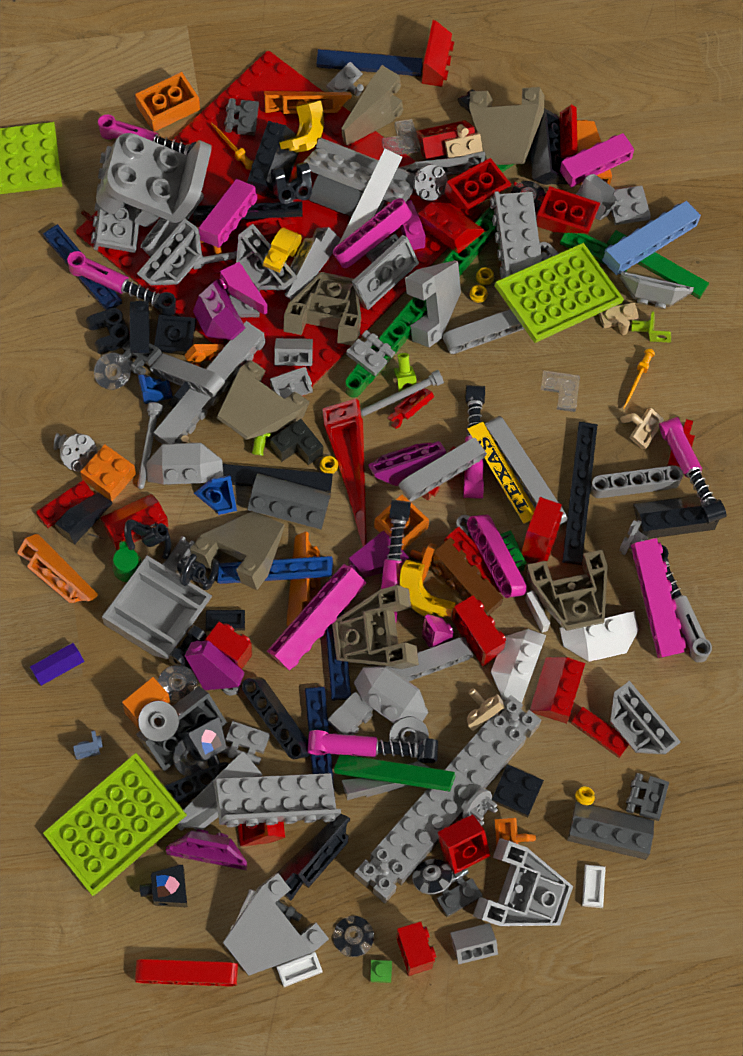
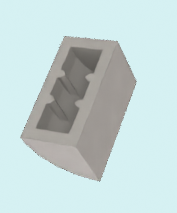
M276 338L275 365L312 366L313 339Z
M490 923L450 933L458 965L498 955L497 940Z

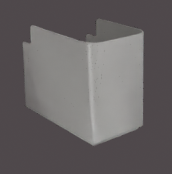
M595 174L585 178L576 194L601 203L595 217L598 220L608 216L616 201V197L613 195L615 189Z

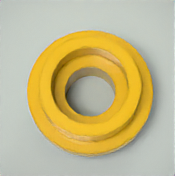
M487 267L481 268L476 273V280L481 285H489L494 280V273Z
M475 285L471 288L469 296L472 301L481 303L487 299L488 292L484 286Z
M326 456L319 463L320 470L323 473L333 474L338 469V461L332 456ZM331 464L332 467L327 468L326 465Z
M583 786L576 791L575 798L582 805H591L595 800L594 791L589 787Z

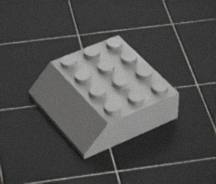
M147 555L104 613L102 619L105 626L153 656L168 659V655L179 644L212 598V595L191 582L187 586L181 585L179 581L180 575Z

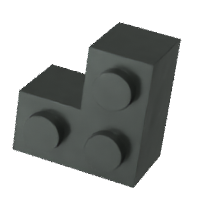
M299 419L270 439L271 449L281 462L298 452L307 465L323 456L324 446L302 419Z

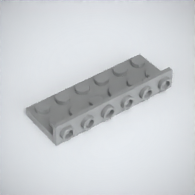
M319 138L316 149L304 162L308 163L311 172L364 192L379 160ZM397 168L383 200L391 203L397 198H402L406 203L415 190V174Z
M107 146L105 152L101 153L100 163H103V167L100 168L98 175L101 183L106 172L103 170L104 164L109 158L112 149L110 146ZM96 200L95 211L98 212L93 220V227H96L91 237V243H94L93 250H97L101 246L135 253L139 224L135 223V217L140 212V209L123 203L116 214H111L101 209Z
M499 191L494 192L492 198H490L491 209L494 208L492 221L497 230L495 232V242L499 244L497 258L498 261H501L502 266L500 267V277L506 278L542 262L533 193L499 194Z
M331 773L224 778L214 781L219 825H227V827H236L239 824L255 826L266 822V825H274L285 821V824H293L300 820H304L305 823H312L318 819L330 822L334 821L341 814V809H336Z

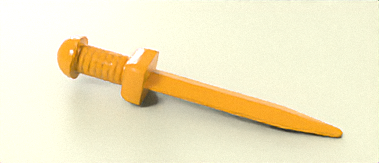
M211 123V125L217 131V133L235 151V159L237 161H242L243 164L246 166L245 168L247 170H251L254 161H250V159L245 155V150L243 148L238 150L230 142V140L213 123Z
M650 348L644 351V358L637 366L639 373L627 396L624 408L629 402L642 373H647L649 362L655 356L654 350Z

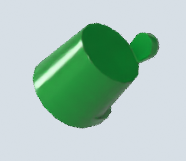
M121 541L119 543L120 549L116 551L113 557V572L118 580L128 582L142 562L136 551L129 550L126 541Z

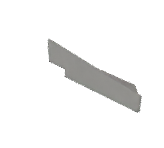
M481 151L450 159L447 156H443L435 160L415 162L398 168L416 175L423 166L433 164L442 167L446 175L460 174L467 171L469 166H476L485 160V152Z
M329 227L317 228L313 238H305L290 266V269L296 274L298 279L285 289V296L291 301L317 276L332 255L334 248L339 244L340 237Z
M241 752L184 809L187 816L176 825L180 830L184 828L203 830L218 818L214 787L216 779L260 777L262 775L245 752Z
M418 761V762H414V763L407 764V765H414V766H420V767L430 768V767H428L427 765H425V764H423V763H421V762H419V761ZM367 778L342 780L347 800L362 796L370 797L411 786Z

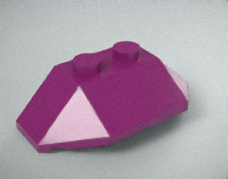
M219 279L214 281L199 295L193 313L207 337L233 340L246 329L228 294L220 285Z
M440 441L419 443L384 454L370 463L369 468L376 478L394 486H399L400 482L445 455L446 450Z
M197 829L196 831L188 832L166 847V853L169 856L247 871V861L233 840L223 833L212 835L208 834L206 830Z

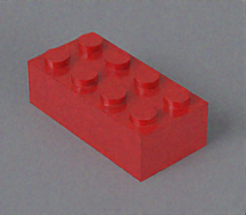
M539 497L521 552L526 562L533 564L548 561L564 513L560 511L562 504Z

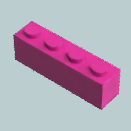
M624 133L618 136L614 135L609 140L603 143L599 142L588 150L584 149L573 157H566L561 162L560 172L569 186L573 187L582 183L591 174L599 175L631 160L634 148Z
M236 179L200 225V240L220 248L223 242L227 241L232 230L237 228L242 217L246 216L251 205L256 203L255 186Z

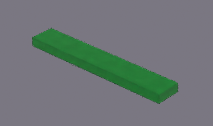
M615 230L607 244L615 245L626 235ZM656 252L637 263L668 282L694 287L691 295L698 299L701 298L709 286V282Z
M341 754L334 767L336 774L448 792L451 791L456 777L455 772Z

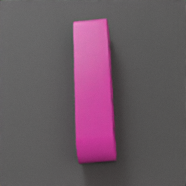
M397 198L334 248L333 254L343 268L353 265L411 218L412 213L404 199Z
M488 514L469 517L467 520L468 530L503 597L510 598L524 595L526 584L492 518Z

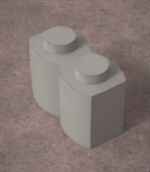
M355 692L328 719V724L339 734L355 735L359 731L358 726L362 722L367 723L371 719L373 708L363 702L361 697Z

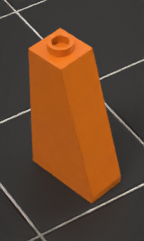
M577 120L578 152L574 156L580 151L588 150L601 142L594 121ZM610 169L597 175L610 185L612 179Z

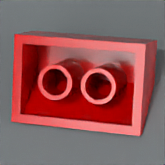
M433 20L423 64L422 84L442 87L444 80L447 81L449 70H446V67L451 64L452 56L449 55V52H453L455 41H452V33L436 20Z
M462 120L416 130L415 136L422 156L428 160L438 159V156L441 155L447 156L444 140L458 137V125H463L469 130L467 135L475 133L474 126L468 121Z
M489 158L447 181L444 194L454 207L469 210L492 197L494 192H501L510 187L511 183L494 161Z
M431 202L418 213L423 229L458 254L484 232L483 228L448 203Z
M153 494L100 517L116 550L120 549L119 543L125 541L124 527L127 520L132 519L144 525L162 523L166 527L169 526L168 518ZM131 530L133 542L141 540V536Z
M473 595L454 606L451 621L462 637H466L470 649L482 667H484L504 650L506 638L501 631L498 632L494 619L485 613L483 603Z
M546 657L530 711L534 714L567 724L586 663L568 657Z
M284 821L274 825H266V822L255 826L238 825L239 841L242 847L272 843L286 838Z

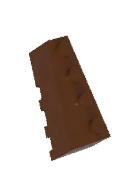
M450 537L434 551L432 560L433 571L438 576L441 575L446 580V584L459 593L463 601L474 595L477 600L479 599L483 603L485 613L487 615L492 614L502 605L503 596L487 578H481L480 570L475 565L468 563L467 555L462 550L457 551L453 546L455 542Z

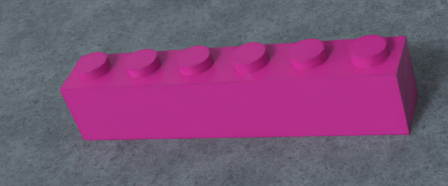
M657 538L633 543L631 549L657 657L663 658L684 653L686 644L679 631L681 623L675 614L676 602L671 598L670 594L672 586L670 580H667L666 562L662 561V545L658 542Z
M343 564L267 652L287 670L290 671L299 663V659L310 651L313 643L323 636L327 627L336 621L341 611L349 606L350 601L355 595L362 591L363 586L366 584L364 579L352 567Z

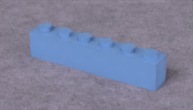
M687 201L677 204L669 212L662 213L656 220L649 221L643 228L636 229L630 236L623 237L617 244L608 246L605 250L603 262L616 275H619L622 271L627 270L696 227L701 215Z

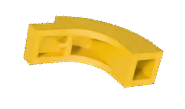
M321 101L296 107L300 122L299 131L294 138L279 142L281 149L288 148L289 151H295L296 153L310 150L317 144L324 127Z
M281 228L271 243V248L263 261V266L280 273L288 256L294 258L301 245L302 236L286 228Z
M406 560L402 565L400 573V586L409 589L411 608L424 617L428 614L433 615L434 612L442 617H451L456 603L430 595L422 583L425 565Z

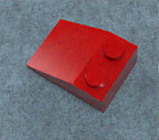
M549 186L537 214V227L552 232L589 234L601 203Z

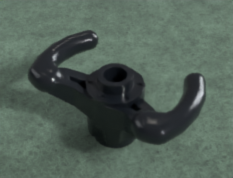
M132 519L126 521L124 537L129 550L135 549L131 530L141 536L142 542L148 547H153L164 541L162 558L168 559L171 552V538L164 524L144 525Z
M191 554L188 558L180 559L177 564V571L180 574L179 581L181 585L187 586L190 581H195L203 590H209L212 587L219 570L218 559L213 560L208 579L205 576V565L195 561L197 559L195 554Z

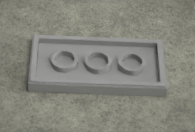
M401 236L352 281L365 309L369 310L419 264L406 236Z

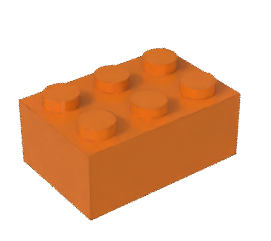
M183 72L135 94L136 106L154 132L200 110L199 97Z

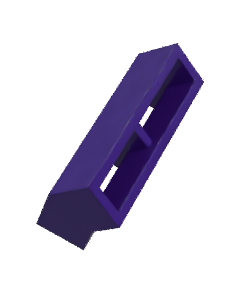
M72 643L30 666L39 685L42 686L85 661L75 644Z

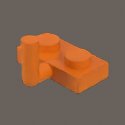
M193 344L184 356L187 361H192L193 365L201 367L202 361L213 362L223 350L224 345Z
M432 543L427 548L424 547L422 552L412 549L410 557L421 560V564L425 565L422 583L425 581L433 560L434 551L437 548V545Z
M516 818L495 819L496 845L499 838L516 844L518 842H534L536 840L534 834L517 833Z

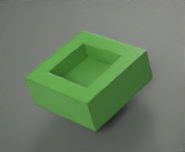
M371 960L370 982L391 983L392 961Z

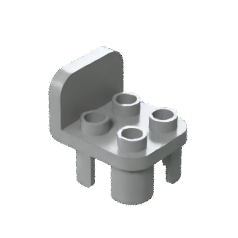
M133 133L120 135L113 144L110 156L104 164L103 170L106 171L104 180L99 186L96 195L98 205L101 209L111 214H116L123 203L139 208L141 210L135 217V223L144 227L152 226L159 217L174 223L182 222L195 206L202 191L211 153V145L198 140L190 152L184 155Z

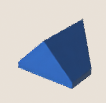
M137 374L144 404L163 401L173 397L169 381H161V379L145 374Z
M230 475L212 478L194 493L217 512L218 515L237 511Z

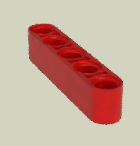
M136 960V983L237 986V963Z

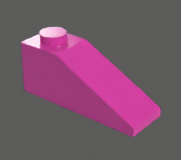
M406 201L412 216L400 226L402 235L408 238L413 250L425 248V233L421 220L412 201Z
M240 261L220 271L221 279H219V282L223 289H227L230 295L262 314L267 313V303Z
M429 614L425 616L422 637L429 649L452 641L454 632L449 623L446 624L443 618Z

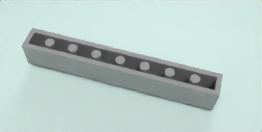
M246 321L244 323L246 329L233 340H230L207 368V370L217 373L224 379L225 383L214 397H209L189 389L153 432L155 440L162 445L182 443L181 437L187 436L188 433L191 434L195 430L198 421L206 417L207 410L211 406L216 405L222 392H226L229 389L231 381L236 378L240 367L253 360L255 352L263 348L265 345L264 333Z

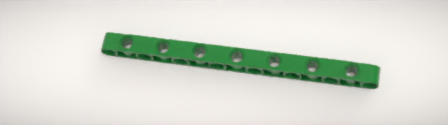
M491 206L476 222L486 232H483L459 254L452 251L442 262L458 261L459 277L493 238L495 232H497L496 226L493 225L492 221L494 208L491 209ZM413 297L380 336L379 340L384 344H389L391 349L395 351V354L412 335L411 325L428 313L426 299L421 300ZM375 345L371 347L375 352L380 350ZM388 355L383 357L387 360V364L392 359ZM357 364L346 379V394L352 398L358 397L378 374L373 376L361 365ZM355 384L358 387L352 388L350 385Z

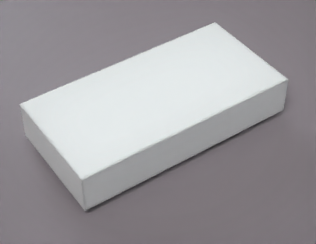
M530 591L526 594L525 601L541 633L546 632L549 629L550 622L535 592Z
M584 866L582 906L603 908L605 867Z
M315 952L276 967L283 987L323 973Z

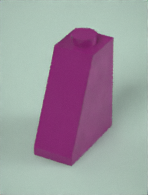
M383 530L349 558L348 566L352 567L362 578L383 573L384 559L387 560V555L389 554L390 537ZM401 549L400 559L402 562L409 560V557Z
M210 641L191 642L185 654L188 663L205 691L239 687L245 674L244 671Z

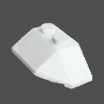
M635 611L606 617L603 624L566 631L563 627L559 628L563 647L588 662L627 653L639 631Z
M530 629L505 636V648L497 655L491 674L502 700L506 701L512 695L522 703L546 638V635Z

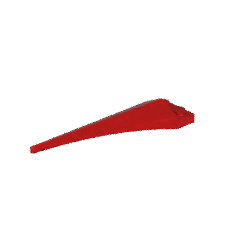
M355 398L323 408L322 410L324 426L338 461L362 546H365L367 544L364 433L360 403Z

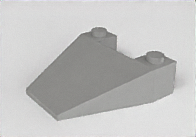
M456 260L418 269L405 278L407 294L421 300L426 299L428 313L411 325L412 341L426 347H431L442 338L461 294L459 267Z
M499 838L493 858L511 865L498 903L479 897L473 917L498 926L560 925L573 886L527 847Z
M278 873L272 875L257 888L223 941V944L248 976L313 953L329 940L317 923H311L302 932L298 933L278 908L275 902L291 890Z

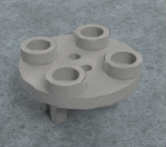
M433 164L420 168L414 177L416 194L428 201L436 200L444 195L447 175L443 168Z
M82 433L67 437L60 448L62 463L68 469L80 472L97 453L95 442L89 436Z
M633 520L627 533L630 537L624 538L619 549L622 555H626L633 543L648 540L647 536L638 531L642 523L641 521Z
M479 787L470 800H465L461 807L464 810L462 819L473 814L479 823L483 825V816L487 810L496 813L498 811L495 808L497 804L492 801L491 792L483 787Z

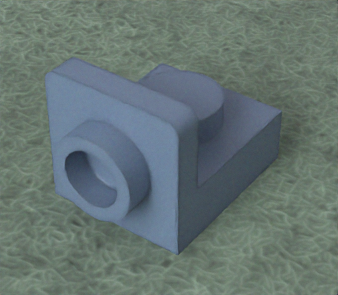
M95 730L91 731L93 742L83 741L73 746L77 760L100 755L99 748H102L103 745L101 735L97 736Z

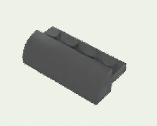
M318 175L309 200L352 217L364 192ZM382 199L375 215L386 207L388 201Z
M257 473L247 510L322 530L331 492Z

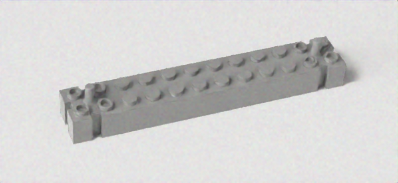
M512 695L503 703L504 708L499 711V714L496 713L485 723L445 769L446 771L455 772L456 777L451 791L428 788L373 850L370 856L371 862L369 863L365 860L355 871L354 878L366 888L372 885L374 887L373 894L382 902L386 903L396 892L397 886L395 884L399 883L402 885L438 844L439 837L437 832L459 820L464 812L461 809L464 801L470 800L479 787L486 789L524 745L526 736L530 738L539 728L541 719L530 710L525 713L522 710L523 704Z

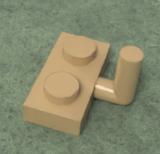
M458 125L457 127L458 137L444 140L448 159L483 151L480 133L467 135L469 130L463 125Z
M635 303L614 306L599 313L603 329L618 326L622 335L627 334L632 320L639 321L640 319Z
M652 408L647 409L642 418L635 413L624 415L620 418L622 423L633 421L637 424L629 438L641 449L648 447L659 429V423L664 421Z
M472 688L468 694L476 701L480 708L474 709L469 713L467 717L468 726L474 731L502 710L504 705L501 697L497 694L485 701Z

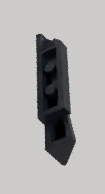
M340 814L334 821H330L277 872L291 889L284 897L291 901L302 884L309 888L346 846L349 835L346 834L347 823L350 822L348 816Z

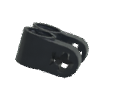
M307 162L297 164V178L288 183L285 181V174L281 167L271 170L272 192L281 203L289 204L296 199L307 200L311 197V172Z
M110 308L90 315L86 319L87 326L91 331L105 327L108 329L109 336L102 337L95 342V347L99 354H105L122 348L130 338L123 314L117 308Z
M193 625L182 645L174 648L168 655L169 662L174 666L187 667L184 671L187 673L191 666L185 654L191 642L205 641L207 638L206 633Z

